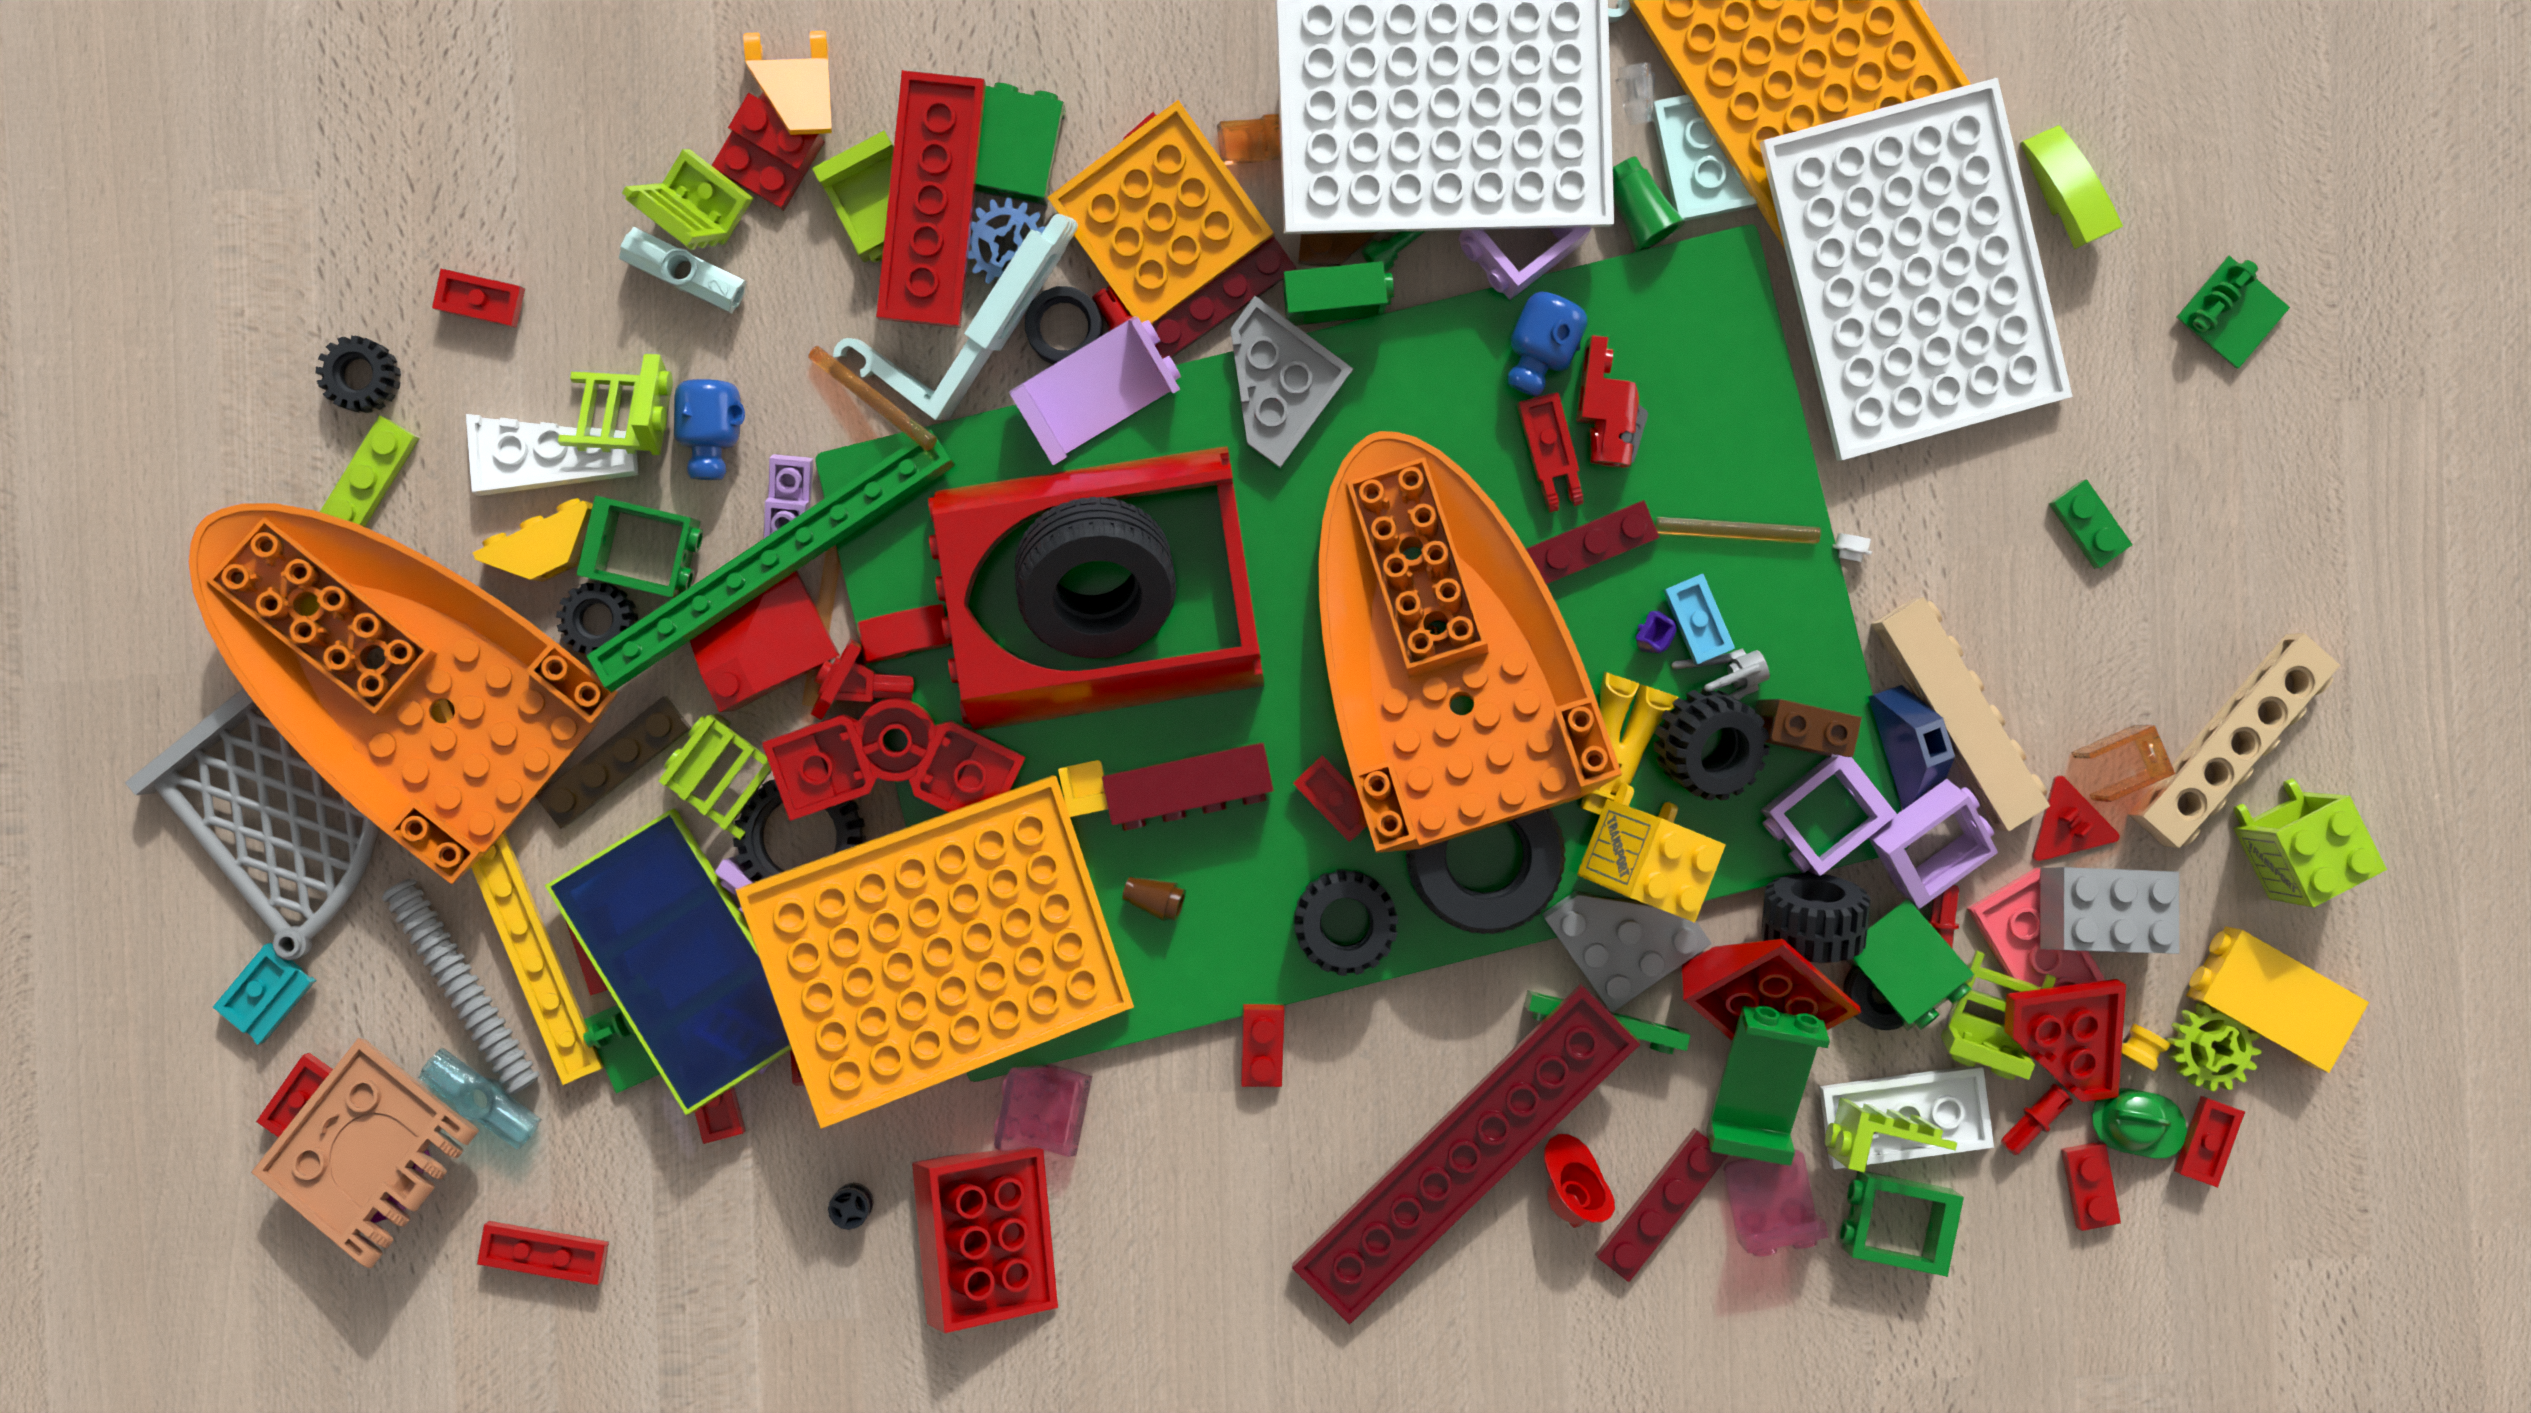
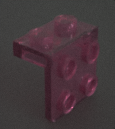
M1053 1064L1012 1068L1002 1086L1003 1101L1000 1116L994 1126L995 1149L1009 1151L1037 1147L1066 1157L1077 1156L1093 1076Z
M1794 1149L1795 1155L1791 1166L1749 1158L1731 1161L1724 1166V1175L1737 1242L1748 1254L1753 1253L1757 1257L1769 1256L1777 1253V1248L1793 1245V1248L1796 1249L1810 1248L1818 1244L1817 1240L1829 1238L1826 1222L1815 1213L1804 1154L1797 1149Z

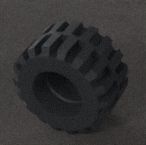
M1702 688L1701 694L1695 690L1686 693V700L1678 698L1672 703L1675 708L1671 712L1665 710L1661 717L1665 719L1663 725H1657L1655 734L1660 737L1659 741L1654 742V751L1660 754L1656 758L1657 763L1664 769L1663 773L1668 778L1697 797L1700 796L1709 801H1713L1716 797L1722 801L1729 799L1730 793L1738 796L1744 792L1743 786L1745 784L1751 786L1757 780L1754 775L1758 770L1763 771L1766 763L1762 762L1763 756L1769 755L1770 746L1764 743V741L1769 739L1768 730L1762 727L1765 722L1760 715L1755 713L1754 709L1720 690H1717V692L1714 690L1707 692L1705 688ZM1722 729L1721 740L1716 750L1710 756L1701 760V752L1706 740L1714 732Z
M1339 869L1336 872L1329 874L1326 872L1320 875V878L1314 882L1311 881L1306 886V890L1297 901L1296 911H1294L1295 933L1301 950L1304 951L1307 958L1313 964H1317L1328 973L1332 971L1341 976H1347V973L1358 975L1364 973V970L1369 967L1375 968L1380 964L1379 960L1383 956H1388L1391 951V944L1393 941H1396L1397 937L1396 925L1398 924V915L1396 914L1395 905L1391 897L1374 878L1360 871ZM1340 898H1351L1359 901L1364 905L1369 914L1370 925L1366 935L1352 945L1341 946L1334 944L1322 931L1321 918L1325 908L1331 902Z
M1799 873L1778 877L1766 886L1761 929L1762 940L1783 939L1809 962L1832 963L1853 959L1854 956L1860 955L1866 947L1870 896L1867 895L1863 888L1858 887L1857 884L1831 875L1822 874L1818 876L1812 873Z

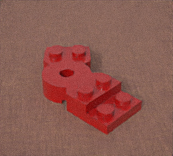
M889 698L873 704L864 712L859 721L846 714H840L762 742L790 821L870 793L877 778L886 781H904L909 779L914 796L947 812H952L1010 791L1026 758L1024 755L992 741L988 737L953 720L935 725L933 719L923 707L903 698ZM890 729L902 730L908 739L906 747L899 751L889 749L884 743L885 733Z

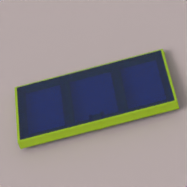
M673 808L544 886L686 1116H689L791 1051L792 1048L747 922L727 889L721 885L722 881L714 873L715 870L676 808Z

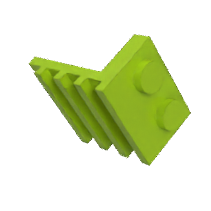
M682 149L662 183L625 186L622 194L626 196L625 200L691 250H694L697 245L701 248H705L707 244L712 247L716 246L717 243L725 245L754 199L690 149Z
M644 354L640 375L571 371V382L585 383L576 436L559 435L558 443L560 446L577 447L578 451H587V447L601 448L602 452L611 453L612 449H626L627 454H636V450L650 451L652 455H660L667 423L669 400L673 389L671 371H666L661 355ZM599 384L610 385L601 436H589ZM623 385L634 386L625 438H614Z
M720 714L702 716L689 731L688 735L691 738L682 750L678 748L667 760L663 767L666 771L658 782L669 787L681 799L688 801L699 809L700 813L710 817L719 824V827L729 831L740 840L746 832L733 822L772 770L765 754L728 728L731 722ZM733 742L743 752L704 802L693 793L730 743ZM753 757L763 767L724 817L713 807L749 759Z
M1975 950L1971 963H1968V967L1975 974L1972 981L1968 984L1971 989L1976 977L2020 992L2052 988L2056 980L2055 976L2046 974L2042 987L1980 967L1985 954ZM1972 989L1965 997L1955 1003L1954 1008L1951 1007L1949 1021L1946 1029H1943L1941 1034L1948 1052L1952 1054L1951 1058L1967 1066L1974 1067L1976 1062L1989 1066L1994 1074L2006 1079L2014 1080L2016 1076L2029 1080L2035 1064L2028 1053L2004 1032L2005 1025L1963 1011L1967 1000H1971L2005 1012L2006 1000Z
M1840 1098L1835 1121L1828 1125L1825 1134V1146L1828 1147L1827 1153L1848 1169L1864 1173L1874 1132L1954 1151L1957 1148L1956 1141L1942 1138L1943 1130L1920 1116L1911 1114L1910 1119L1891 1109H1887L1885 1114L1873 1105L1864 1103L1863 1108L1845 1098Z

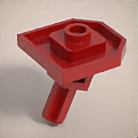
M850 638L841 656H836L833 663L825 660L814 680V682L820 685L817 691L819 697L811 710V715L822 720L833 700L872 702L873 698H903L910 700L913 696V677L907 675L874 674V670L855 661L861 651V644Z

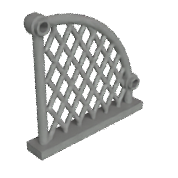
M242 688L125 783L135 795L153 794L158 791L275 934L273 947L276 954L282 959L294 960L309 953L312 947V937L333 919L360 882L372 856L379 827L344 797L342 802L325 796L322 776L305 759L291 755L290 743L280 733L281 751L262 745L260 725L274 730L277 729L267 717L256 714L259 707L245 689ZM246 719H249L252 741L234 736L230 732ZM221 739L224 740L226 762L205 755V752ZM234 745L253 751L255 771L236 765ZM263 755L282 761L285 782L266 776ZM197 759L201 782L181 776L179 773ZM293 765L312 772L314 792L295 786ZM209 766L228 773L230 792L211 786ZM238 776L257 782L259 802L240 796ZM179 784L202 792L204 819L196 812L176 785ZM267 786L286 792L288 812L269 806ZM296 795L315 802L318 822L299 816ZM212 796L231 802L234 823L215 816ZM242 806L261 813L263 832L244 826ZM326 806L345 812L347 832L328 826ZM271 816L290 822L292 842L273 836ZM355 816L364 818L360 836H357ZM210 825L235 833L237 859L232 856L210 829ZM300 826L319 832L321 852L302 846ZM245 836L264 842L267 863L248 857ZM329 836L348 842L350 862L331 855ZM275 847L294 853L296 873L277 867ZM304 856L323 863L325 883L306 877ZM243 865L268 873L270 900H268L242 868ZM333 866L346 870L336 888ZM278 877L297 883L300 903L280 896ZM307 887L327 894V900L315 914L310 909ZM278 905L301 913L307 921L301 926L291 927L275 906ZM291 939L294 941V947L291 944Z

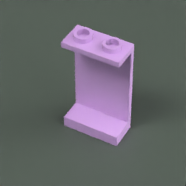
M1134 316L1009 391L1052 465L1067 457L1066 453L1168 392L1175 393L1180 390L1175 380L1180 378L1181 375L1170 356L1162 359L1156 349L1155 344L1160 342V339L1149 320L1141 323L1140 319Z

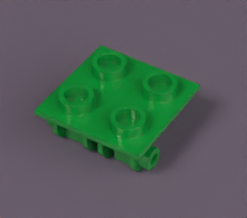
M2229 255L2176 318L2232 366L2239 369L2290 307L2257 279L2256 272L2259 268L2254 262L2245 260L2241 264Z
M660 987L652 989L653 995L639 1003L650 1022L670 1011ZM618 1005L584 1019L589 1030L583 1033L584 1041L589 1048L596 1046L616 1094L660 1075ZM677 1027L660 1037L677 1066L692 1061Z

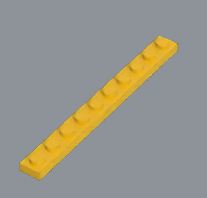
M449 700L438 701L432 709L433 718L438 723L450 721L455 714ZM505 832L493 847L471 868L562 1085L600 1070L604 1066L596 1047L589 1048L584 1041L583 1033L589 1030Z

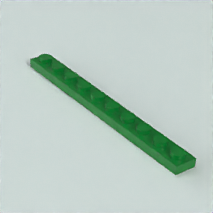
M930 429L586 655L603 686L612 693L953 468L955 464L933 431Z

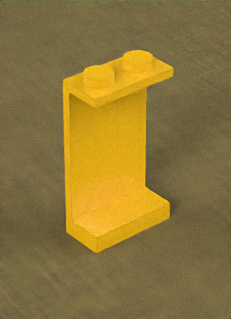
M2225 926L2223 931L2218 932L2212 939L2209 946L2210 954L2203 966L2198 967L2192 974L2189 982L2190 989L2186 996L2208 1004L2298 1056L2297 1059L2306 1065L2330 1073L2369 1002L2246 931Z

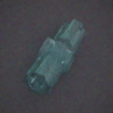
M445 1048L439 1049L428 1060L418 1077L455 1104L458 1113L468 1120H477L517 1150L533 1135L542 1120L511 1096L507 1095L503 1086L497 1080L483 1077ZM475 1089L482 1091L486 1095L487 1105L485 1108L475 1103Z

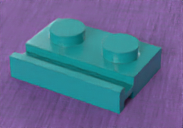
M268 943L260 949L212 1008L241 1032L248 1033L254 1038V1042L259 1045L266 1042L317 980L306 975L302 968L293 960L280 958L274 951L273 944Z

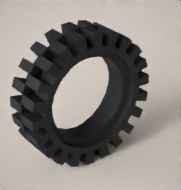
M775 779L762 784V787L755 792L740 812V819L735 820V825L746 832L740 840L737 837L733 838V847H738L739 851L736 859L738 864H743L746 868V871L743 872L748 879L753 878L755 881L785 871L772 861L764 844L766 821L772 811L783 803ZM851 800L824 809L832 818L836 829V845L833 854L860 845L866 841V835H863L862 827L865 826L864 819L859 817L857 811L860 808L856 802Z

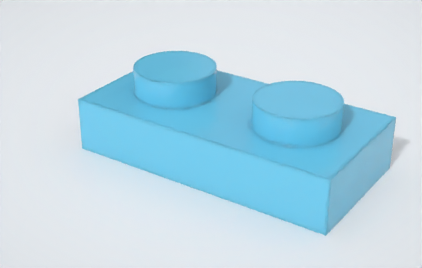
M1704 574L1663 590L1694 665L1735 649Z

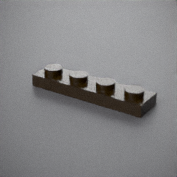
M663 696L535 798L560 829L566 828L687 733L691 726L669 698Z

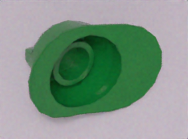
M2119 1088L2118 1097L2097 1100L2093 1108V1128L2099 1139L2109 1148L2153 1159H2166L2177 1154L2184 1145L2187 1135L2186 1120L2180 1108L2171 1099L2136 1089Z

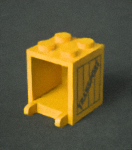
M1627 784L1620 785L1614 801L1607 799L1577 875L1632 899L1695 923L1726 844L1674 824L1678 807L1673 803L1666 802L1662 806L1658 817L1629 807L1634 789Z

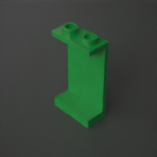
M1742 1006L1706 1128L1711 1152L1787 1166L1792 1165L1795 1150L1790 1134L1817 1048L1828 1049L1830 1043L1823 1020L1805 1013L1798 1015L1781 1013L1767 1006H1758L1756 1008Z

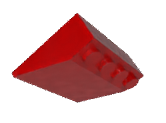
M1036 1146L956 1154L912 1162L927 1324L945 1334L1058 1308L1043 1147Z

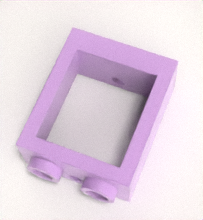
M1549 228L1559 242L1520 272L1484 230H1462L1458 240L1461 242V249L1467 258L1473 262L1477 261L1485 270L1491 286L1496 291L1503 292L1511 300L1581 246L1591 228Z
M1832 754V757L1827 756L1760 810L1767 818L1763 825L1777 841L1783 839L1791 848L1792 852L1788 856L1794 865L1802 873L1809 871L1818 876L1824 874L1897 815L1852 757ZM1832 774H1835L1869 818L1818 857L1784 813Z
M1945 779L1899 812L1893 819L1869 837L1897 891L1906 899L1908 898L1918 909L1998 853L1990 838L1994 835V831L1989 823L1978 814L1976 809L1980 807V804L1974 794L1966 787L1959 789L1948 779ZM1954 814L1964 834L1917 868H1914L1904 848Z

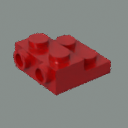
M748 92L728 126L731 133L711 166L728 179L784 211L825 141L819 134L790 135L765 94L762 92L759 98Z

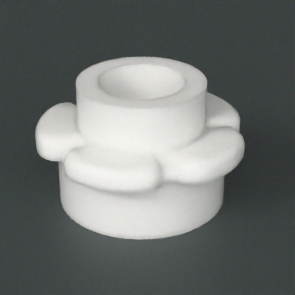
M1838 533L1836 545L1833 544L1834 549H1839V558L1862 562L1863 554H1872V551H1868L1871 541L1869 538Z

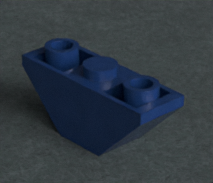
M1899 685L1868 696L1904 810L1947 778L1955 755L1943 717L1904 686Z

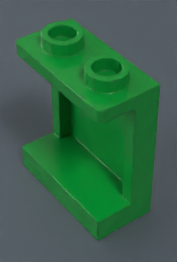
M997 82L994 84V87L986 86L975 192L1048 206L1049 200L1047 197L1051 192L1049 181L1061 120L1065 119L1066 114L1064 102L1058 100L1056 94L1047 91L1037 90L1034 92V95L1018 92L1019 89L1016 86L1007 83Z
M1908 898L1867 929L1866 947L1863 949V952L1858 956H1854L1853 959L1846 960L1852 968L1856 966L1901 1018L1903 1021L1902 1025L1907 1031L1915 1025L1922 1030L1940 1015L1936 1011L1939 1006L1947 1000L1954 1005L1972 990L1968 984L1975 975Z

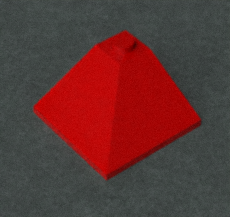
M797 570L690 640L701 677L719 712L736 711L823 665L825 660L830 662L836 656L840 657Z
M1783 939L1714 946L1682 964L1683 1000L1730 1040H1733L1742 1006L1754 1008L1767 1006L1778 1012L1792 1015L1800 1013L1810 1014L1819 1020H1823L1826 1030L1861 1013L1858 1004Z

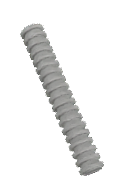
M415 878L399 882L384 892L382 900L384 902L389 901L391 904L389 911L391 913L396 912L398 915L395 919L396 922L404 924L405 927L402 931L404 934L411 935L412 938L409 942L411 945L416 944L418 946L416 953L418 956L423 955L425 957L423 964L425 967L430 966L432 968L430 975L432 977L437 976L439 979L437 986L439 988L444 987L446 990L444 993L445 998L452 999L453 1003L450 1006L453 1010H459L460 1013L457 1017L459 1020L464 1019L467 1024L464 1028L466 1031L471 1030L474 1035L471 1036L473 1042L478 1040L480 1043L478 1050L480 1052L485 1051L487 1054L486 1062L493 1063L492 1071L494 1074H500L501 1078L498 1081L501 1085L504 1083L507 1085L508 1089L505 1091L507 1095L518 1093L537 1081L540 1073L538 1071L533 1072L531 1066H533L532 1061H526L524 1058L527 1053L524 1049L521 1051L518 1049L517 1045L520 1042L518 1039L513 1040L510 1035L513 1031L511 1028L506 1029L503 1024L506 1023L504 1017L499 1019L497 1016L499 1009L497 1007L492 1008L490 1005L492 998L490 996L485 997L483 994L486 990L484 986L477 985L476 982L479 978L477 975L472 976L469 971L472 967L470 964L465 965L463 963L465 956L463 953L458 954L456 952L458 945L456 943L451 944L449 941L451 934L449 932L444 933L442 930L444 924L442 921L437 922L435 919L438 916L436 911L429 910L428 907L431 903L429 900L424 901L422 899L424 892L422 889L417 890L415 888L417 884Z

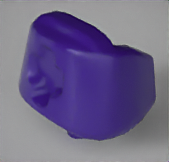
M1659 611L1649 612L1644 625L1639 624L1637 628L1639 631L1636 636L1638 649L1648 653H1663L1674 639L1676 633L1675 622Z

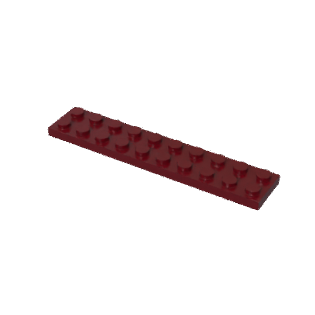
M1580 984L1292 1263V1269L1350 1325L1641 1045L1639 1040Z

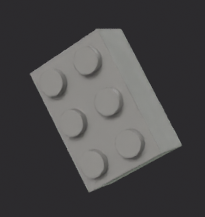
M2071 867L2040 868V949L2179 954V872Z

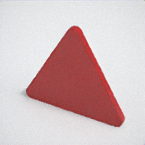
M2058 775L2054 777L2047 800L2050 807L2045 809L2032 853L2033 859L2042 861L2117 842L2120 838L2119 833L2064 776Z

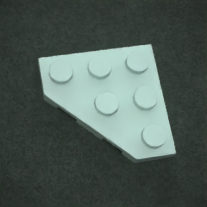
M1689 95L1654 101L1651 105L1672 206L1685 221L1757 207L1756 200L1753 196H1750L1740 180L1739 173L1726 158L1716 142V137L1704 123L1705 120L1695 109Z

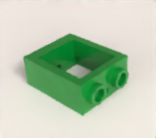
M1383 261L1284 271L1283 295L1286 319L1295 326L1365 319L1384 314L1386 306L1391 305V298L1394 297L1392 273L1384 272Z
M595 495L576 575L674 598L692 586L694 570L690 568L693 552L698 553L702 545L703 530L699 529L701 521ZM620 513L682 527L669 586L606 571Z
M1857 1171L1856 1180L1852 1179L1850 1181L1847 1191V1201L1850 1204L1848 1219L1842 1221L1839 1230V1241L1842 1244V1249L1852 1258L1948 1277L1964 1197L1951 1188L1865 1171V1173ZM1876 1190L1933 1201L1921 1257L1865 1245Z

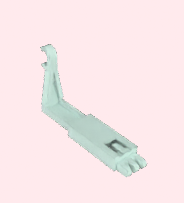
M1056 214L1052 217L1043 233L1033 229L1030 230L964 334L969 339L935 391L859 339L846 338L838 342L834 348L833 358L847 357L848 349L854 348L866 359L865 366L860 369L861 378H868L875 373L935 420H949L993 350L1001 351L1066 250V246L1077 231L1078 224L1076 220L1062 214Z

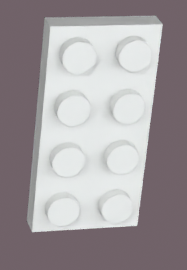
M1980 1065L1819 1086L1825 1134L1828 1125L1835 1121L1840 1098H1845L1863 1108L1864 1103L1873 1105L1885 1114L1887 1109H1891L1910 1119L1911 1114L1920 1116L1943 1130L1942 1138L1957 1142V1148L1954 1151L1874 1132L1866 1165L1994 1148L1984 1069ZM1828 1154L1831 1168H1847Z

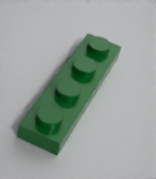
M1527 990L1524 1006L1528 1011L1533 1012V1019L1542 1021L1564 999ZM1616 1012L1612 1013L1637 1039L1651 1042L1650 1049L1672 1055L1675 1048L1687 1051L1691 1035L1684 1030Z

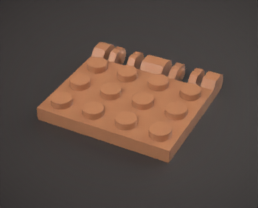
M358 1038L251 1173L358 1263L367 1268H372L383 1255L382 1250L375 1244L388 1248L394 1241L386 1230L370 1221L376 1212L382 1213L393 1224L405 1227L410 1217L398 1205L387 1200V1198L391 1195L404 1207L416 1212L434 1190L435 1185L423 1174L412 1168L413 1165H418L436 1179H442L447 1170L440 1162L425 1154L424 1151L432 1142L443 1153L457 1159L464 1150L453 1139L440 1131L444 1129L459 1142L469 1145L479 1130L465 1117L454 1112L366 1039ZM362 1232L365 1236H367L368 1238H370L371 1241H370L369 1239H367V1238L361 1236L360 1233Z

